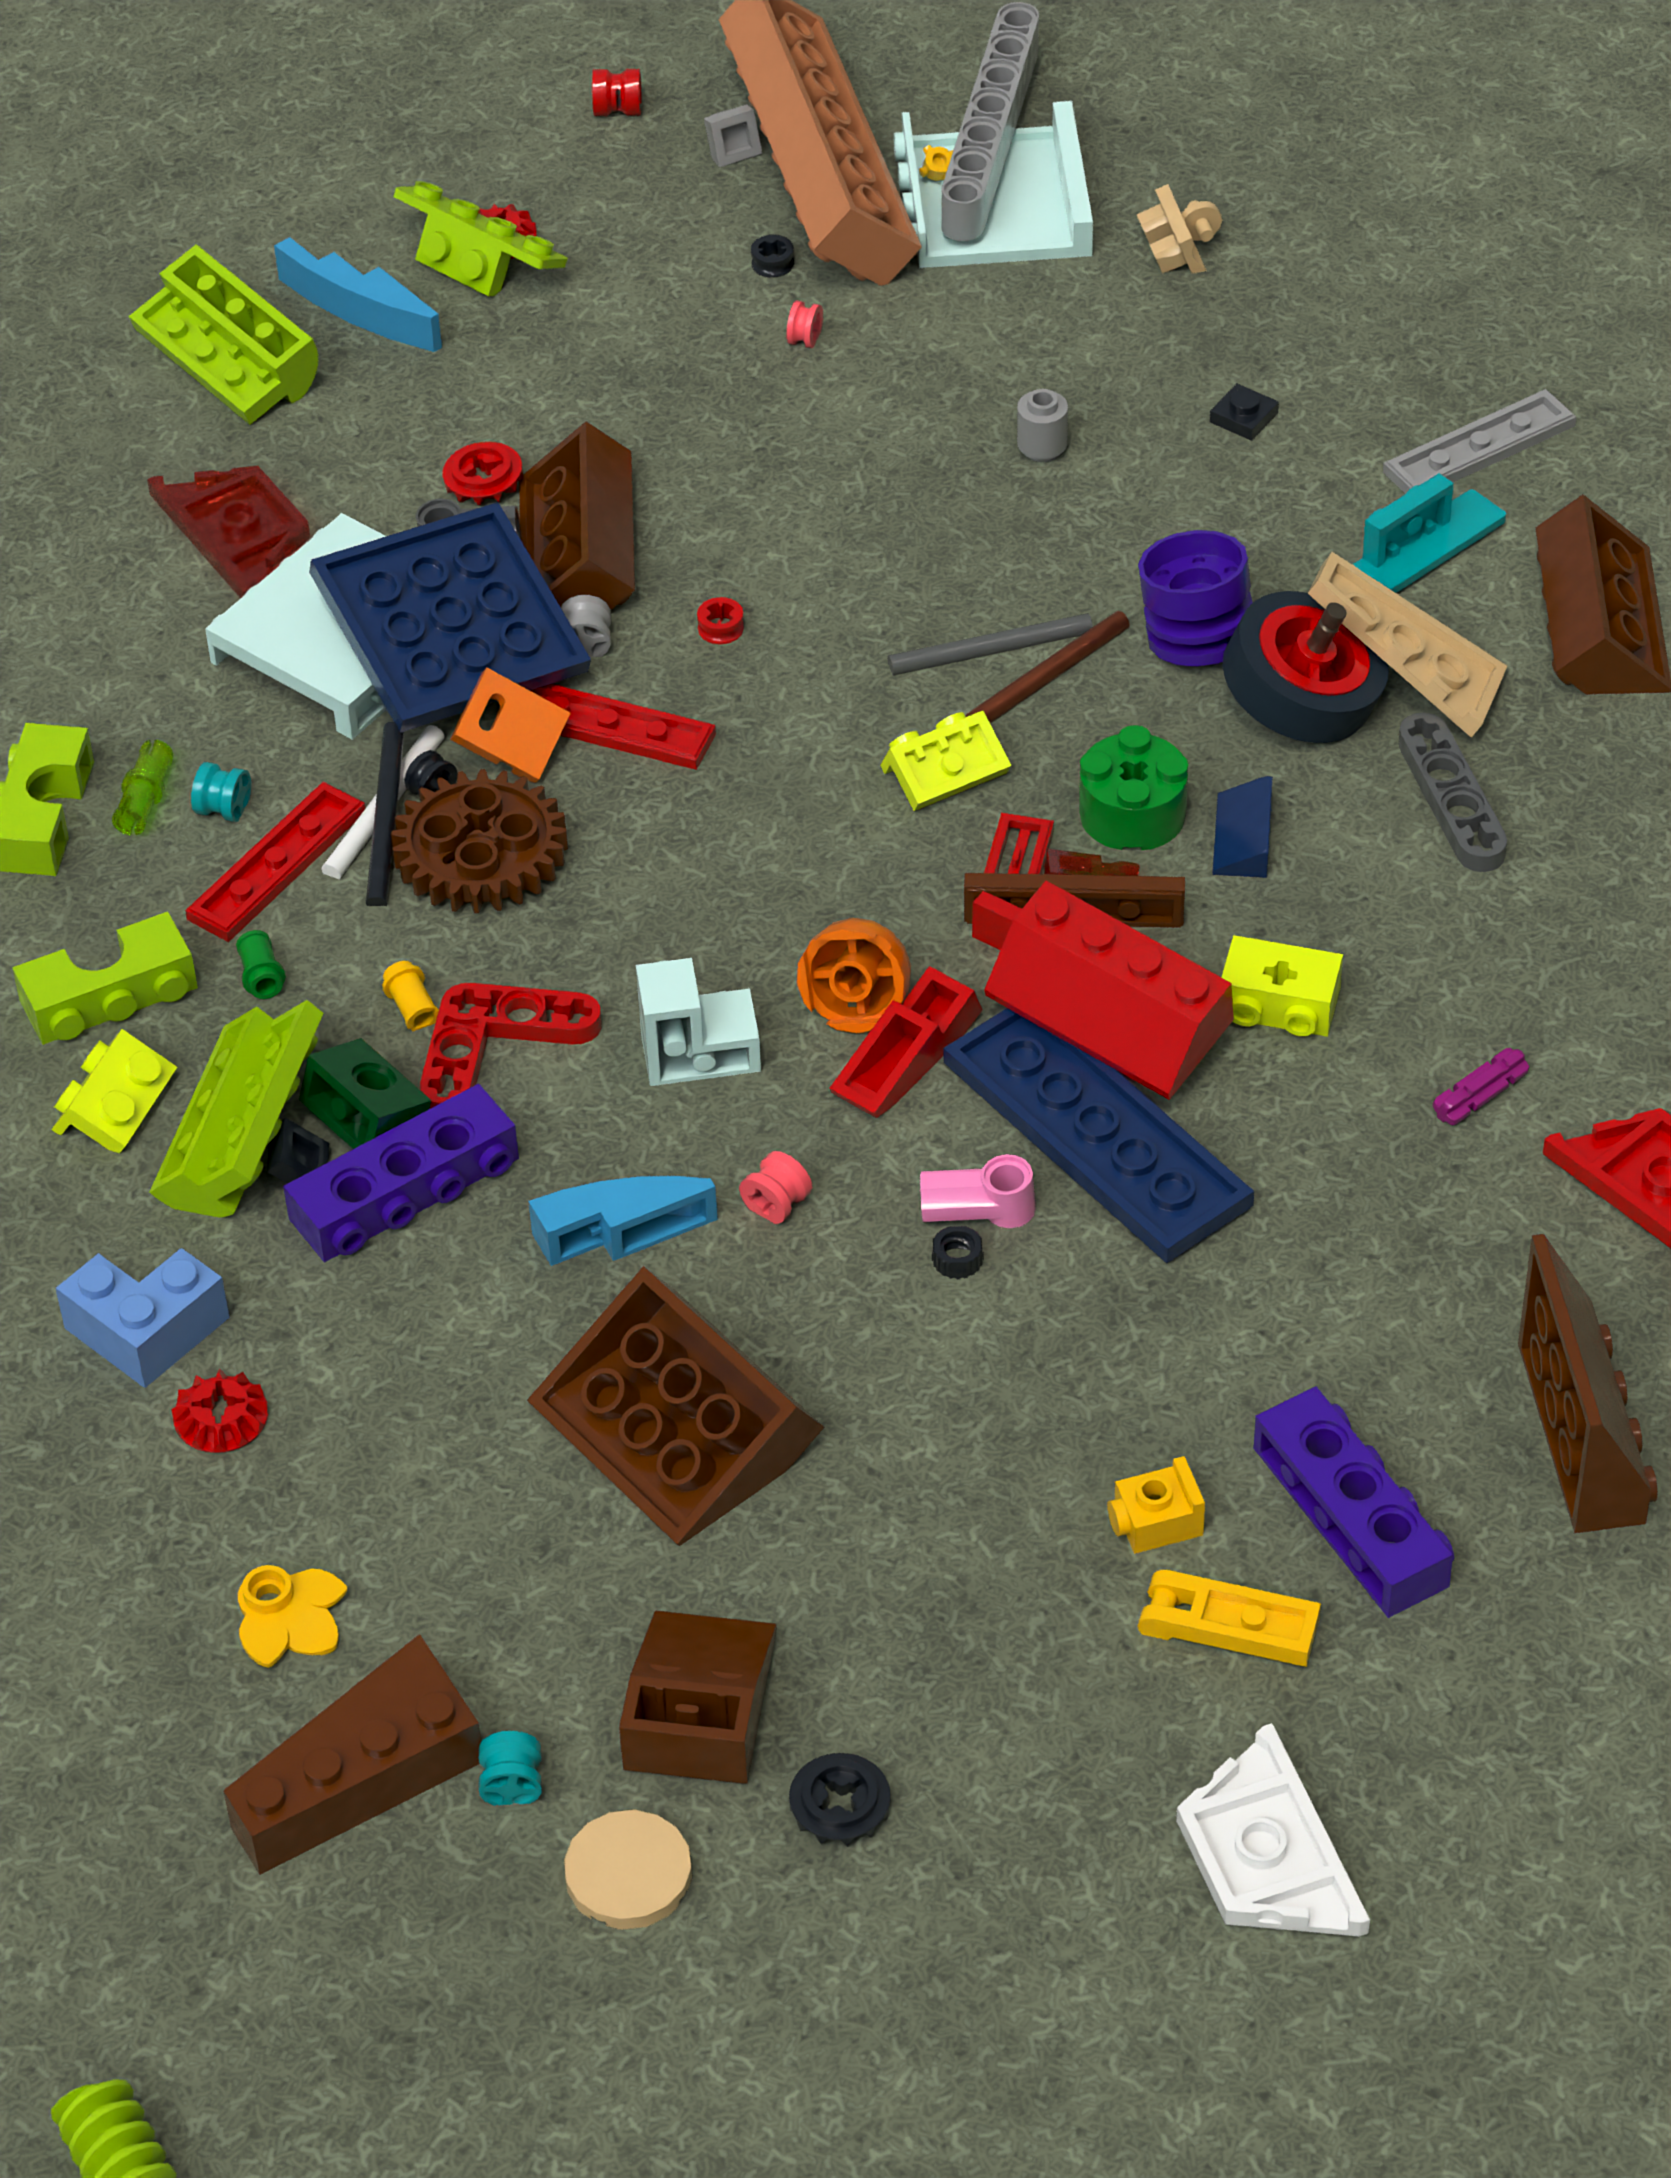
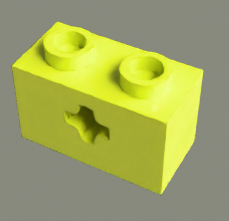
M1233 935L1221 977L1232 983L1233 1022L1246 1027L1259 1024L1286 1029L1289 1033L1296 1036L1315 1034L1328 1037L1341 988L1343 954Z

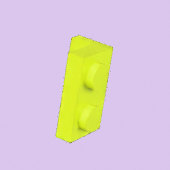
M123 1029L120 1030L109 1046L99 1040L80 1067L89 1073L84 1082L80 1085L75 1080H72L54 1105V1108L62 1114L51 1130L62 1135L71 1124L106 1149L120 1153L166 1086L177 1066Z

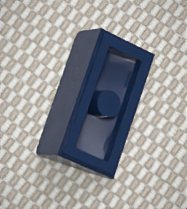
M1273 776L1261 777L1218 793L1212 875L1267 878Z

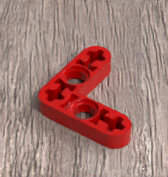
M460 983L452 986L442 997L420 1081V1090L431 1099L430 1109L476 1085L488 1037L572 1045L584 1044L597 1037L602 1029L600 1005L592 996L580 992L480 983ZM465 1004L475 1005L471 1007L469 1013H459V1011L465 1008ZM492 1005H496L497 1017H490ZM517 1009H529L536 1013L531 1020L525 1022H516L508 1018V1015ZM547 1010H554V1013H551V1022H547ZM574 1014H584L579 1019V1023H569V1020L573 1019ZM453 1045H464L471 1049V1052L462 1058L452 1059L442 1054L444 1050ZM445 1074L453 1076L454 1090L448 1093V1097H439L438 1094H441L445 1087Z

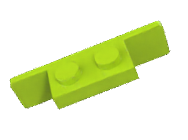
M416 181L414 186L396 187L394 198L428 214L415 260L486 296H495L501 291L511 256L538 269L565 268L568 258L554 251V244L537 236L528 235L525 237L515 232L517 226L512 222L496 217L487 218L479 214L480 208L471 202L460 199L450 200L442 196L443 189L437 185Z

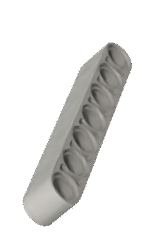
M1012 2L1002 6L997 13L942 184L941 230L945 236L956 241H969L979 237L984 231L1038 57L1039 12L1031 4Z

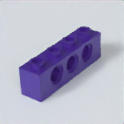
M477 1084L284 1185L288 1218L324 1263L340 1254L351 1255L357 1252L365 1244L366 1240L388 1228H402L418 1212L437 1202L447 1203L456 1199L465 1187L486 1176L496 1177L506 1172L512 1163L519 1159L516 1126L482 1086Z
M1315 1386L1255 1416L1253 1449L1388 1618L1449 1588L1454 1551L1448 1538L1439 1529L1433 1530L1419 1513V1508L1413 1495L1405 1487L1399 1488L1385 1471L1383 1461L1378 1452L1371 1445L1365 1446L1352 1431L1346 1413L1338 1404H1330L1322 1392Z

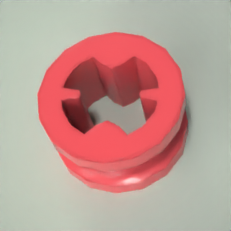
M796 300L793 303L786 331L788 344L796 345L798 341H804L805 347H814L822 329L823 308L821 305L813 304L811 308H806L805 303Z

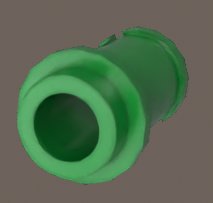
M260 930L248 931L241 935L236 943V948L239 951L238 953L244 968L241 977L243 987L256 998H272L282 989L286 979L285 970L275 960L269 935Z

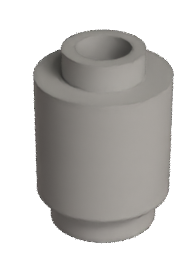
M1037 389L1022 396L1018 402L1017 445L1019 450L1033 461L1047 462L1054 460L1067 447L1068 404L1066 399L1057 392L1049 389Z

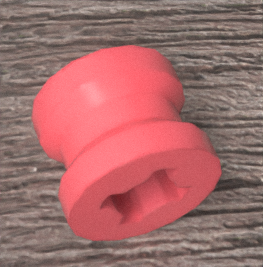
M773 1151L761 1161L758 1173L749 1174L741 1182L739 1191L742 1200L751 1211L774 1224H780L790 1215L792 1210L791 1204L803 1201L810 1194L813 1187L810 1176L797 1160L786 1153Z

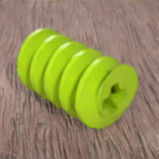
M114 2079L97 2084L83 2085L71 2090L52 2107L51 2119L59 2126L60 2137L69 2147L72 2161L80 2168L81 2178H176L177 2173L174 2167L169 2163H164L166 2151L163 2146L158 2142H153L155 2130L151 2124L143 2121L144 2109L140 2103L132 2100L134 2098V2089L126 2080Z

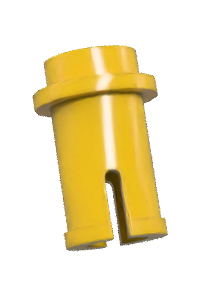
M399 961L390 965L383 974L382 990L388 998L394 999L405 1019L407 1028L413 1032L435 1024L439 1009L437 1006L435 1007L423 984L425 975L422 969L409 961Z

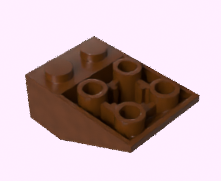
M655 1610L630 1674L619 1725L623 1770L748 1784L777 1624Z

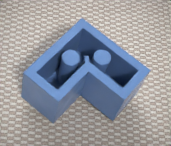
M182 1248L140 1282L134 1280L98 1253L55 1288L64 1328L144 1388L230 1318L222 1277Z

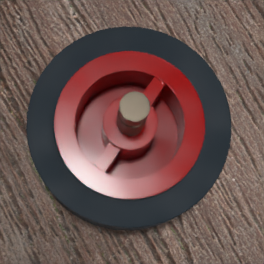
M1298 591L1271 593L1253 602L1242 616L1223 655L1225 680L1231 693L1242 708L1267 728L1283 736L1311 743H1329L1343 740L1356 733L1363 726L1386 687L1389 674L1388 664L1342 624L1347 615L1346 609L1342 605L1333 602L1329 603L1325 609L1308 593Z

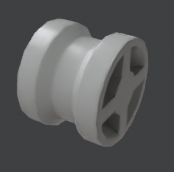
M578 595L569 598L562 604V611L589 657H602L608 652L611 645L609 630L611 611L609 606L599 597L591 595Z

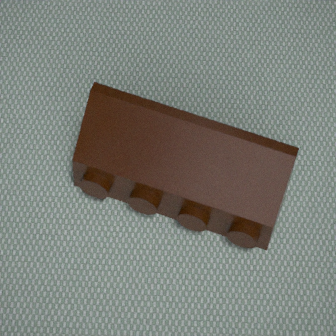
M585 421L523 474V479L519 480L520 535L523 545L560 607L569 598L578 595H591L605 601L611 610L616 605L625 603L633 591H635L632 455L629 449Z
M1582 494L1535 527L1539 550L1537 551V559L1541 565L1544 585L1542 587V595L1546 601L1549 620L1547 631L1551 637L1554 656L1552 667L1563 683L1574 685L1584 694L1670 693L1671 677L1650 548Z

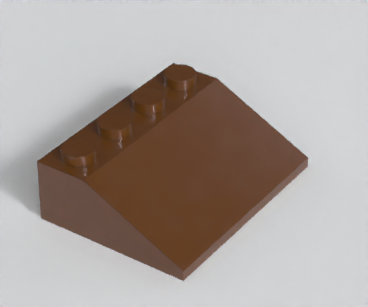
M1544 1234L1532 1235L1518 1346L1574 1533L1646 1524L1649 1503L1657 1500V1481L1652 1466H1643L1640 1456L1642 1452V1434L1639 1422L1636 1417L1628 1418L1626 1412L1627 1386L1624 1374L1621 1370L1614 1371L1610 1361L1613 1355V1345L1609 1327L1607 1324L1599 1325L1592 1301Z
M644 1266L527 1399L537 1411L679 1546L784 1474L825 1428L674 1288Z

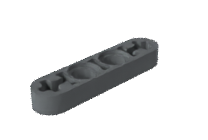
M1414 713L1407 716L1401 722L1398 744L1400 751L1456 857L1464 867L1472 871L1489 872L1499 868L1504 863L1506 857V833L1448 726L1440 717L1430 713ZM1415 734H1423L1426 739L1432 738L1431 751L1427 752V745L1420 735ZM1437 769H1444L1454 773L1455 777L1442 781L1431 777L1429 773ZM1454 806H1467L1476 813L1469 817H1457L1448 810ZM1478 831V839L1484 848H1491V850L1483 851L1479 845L1473 846L1474 832Z

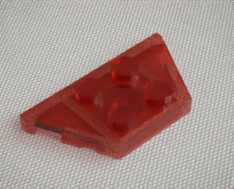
M259 466L233 468L225 472L215 470L194 472L195 482L165 485L163 475L147 479L151 497L240 598L251 587L260 583L273 572L285 558L293 555L310 537L307 519Z

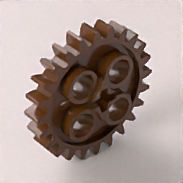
M480 769L476 780H469L466 774L461 771L457 775L458 783L452 785L440 777L437 779L438 791L433 792L421 787L419 789L420 802L406 800L404 802L406 815H396L395 817L396 830L391 831L395 868L401 871L402 882L404 884L413 882L414 895L416 896L430 891L431 905L433 906L438 905L446 898L450 899L451 908L454 912L461 908L464 902H471L474 913L480 912L483 902H491L497 911H501L503 906L502 899L507 897L520 905L523 903V890L526 889L539 895L542 892L540 879L554 881L556 879L555 867L564 866L565 864L564 851L568 850L567 830L564 812H558L557 799H546L545 787L542 785L529 790L528 778L525 776L519 778L513 784L508 783L507 771H502L495 780L488 779L485 769Z

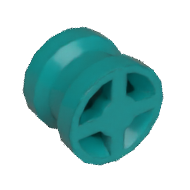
M204 762L201 764L195 775L191 792V805L194 813L210 815L212 812L221 813L225 820L238 822L244 807L247 806L250 800L251 775L249 771L234 768L228 772L221 770L220 766L216 763Z
M501 1731L491 1734L482 1740L479 1745V1762L485 1770L479 1777L480 1797L493 1806L512 1805V1803L531 1804L536 1801L542 1793L541 1775L536 1770L541 1762V1743L534 1736L519 1731Z

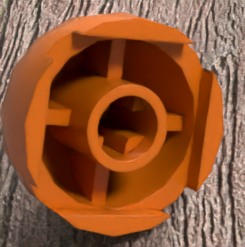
M849 918L833 922L812 938L798 962L797 986L807 1008L811 1012L816 1009L821 1016L828 1019L826 1023L828 1026L839 1031L862 1033L871 1031L892 1000L902 1004L909 991L911 963L905 946L891 930L873 920ZM856 1002L857 1007H848V1003Z

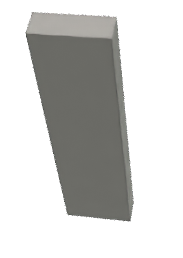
M1544 389L1384 462L1383 473L1405 494L1412 487L1421 485L1438 473L1451 482H1455L1575 427L1576 416L1547 389Z

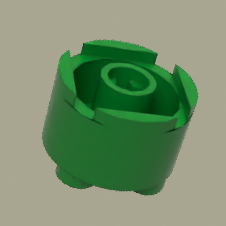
M1138 725L1126 726L1119 734L1107 737L1094 744L1080 760L1079 813L1085 831L1100 844L1123 850V847H1141V850H1150L1170 842L1182 830L1186 817L1189 766L1187 759L1173 744L1160 737L1151 735L1147 728Z

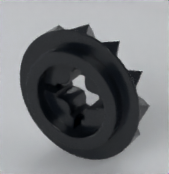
M832 1753L813 1759L798 1771L790 1786L789 1804L790 1811L795 1816L800 1831L808 1830L815 1834L821 1845L827 1839L841 1840L848 1847L855 1837L865 1834L872 1838L876 1826L882 1820H887L891 1794L889 1783L884 1773L874 1763L854 1754ZM826 1787L831 1792L835 1791L840 1796L851 1792L853 1794L851 1796L853 1812L845 1810L839 1805L831 1809L827 1808L829 1806V1794Z

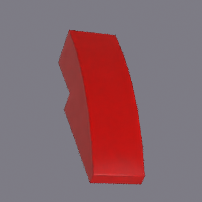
M929 966L902 1004L892 1000L830 1086L831 1093L878 1118L893 1107L943 1057L944 1047L962 1037L983 1010L975 991Z

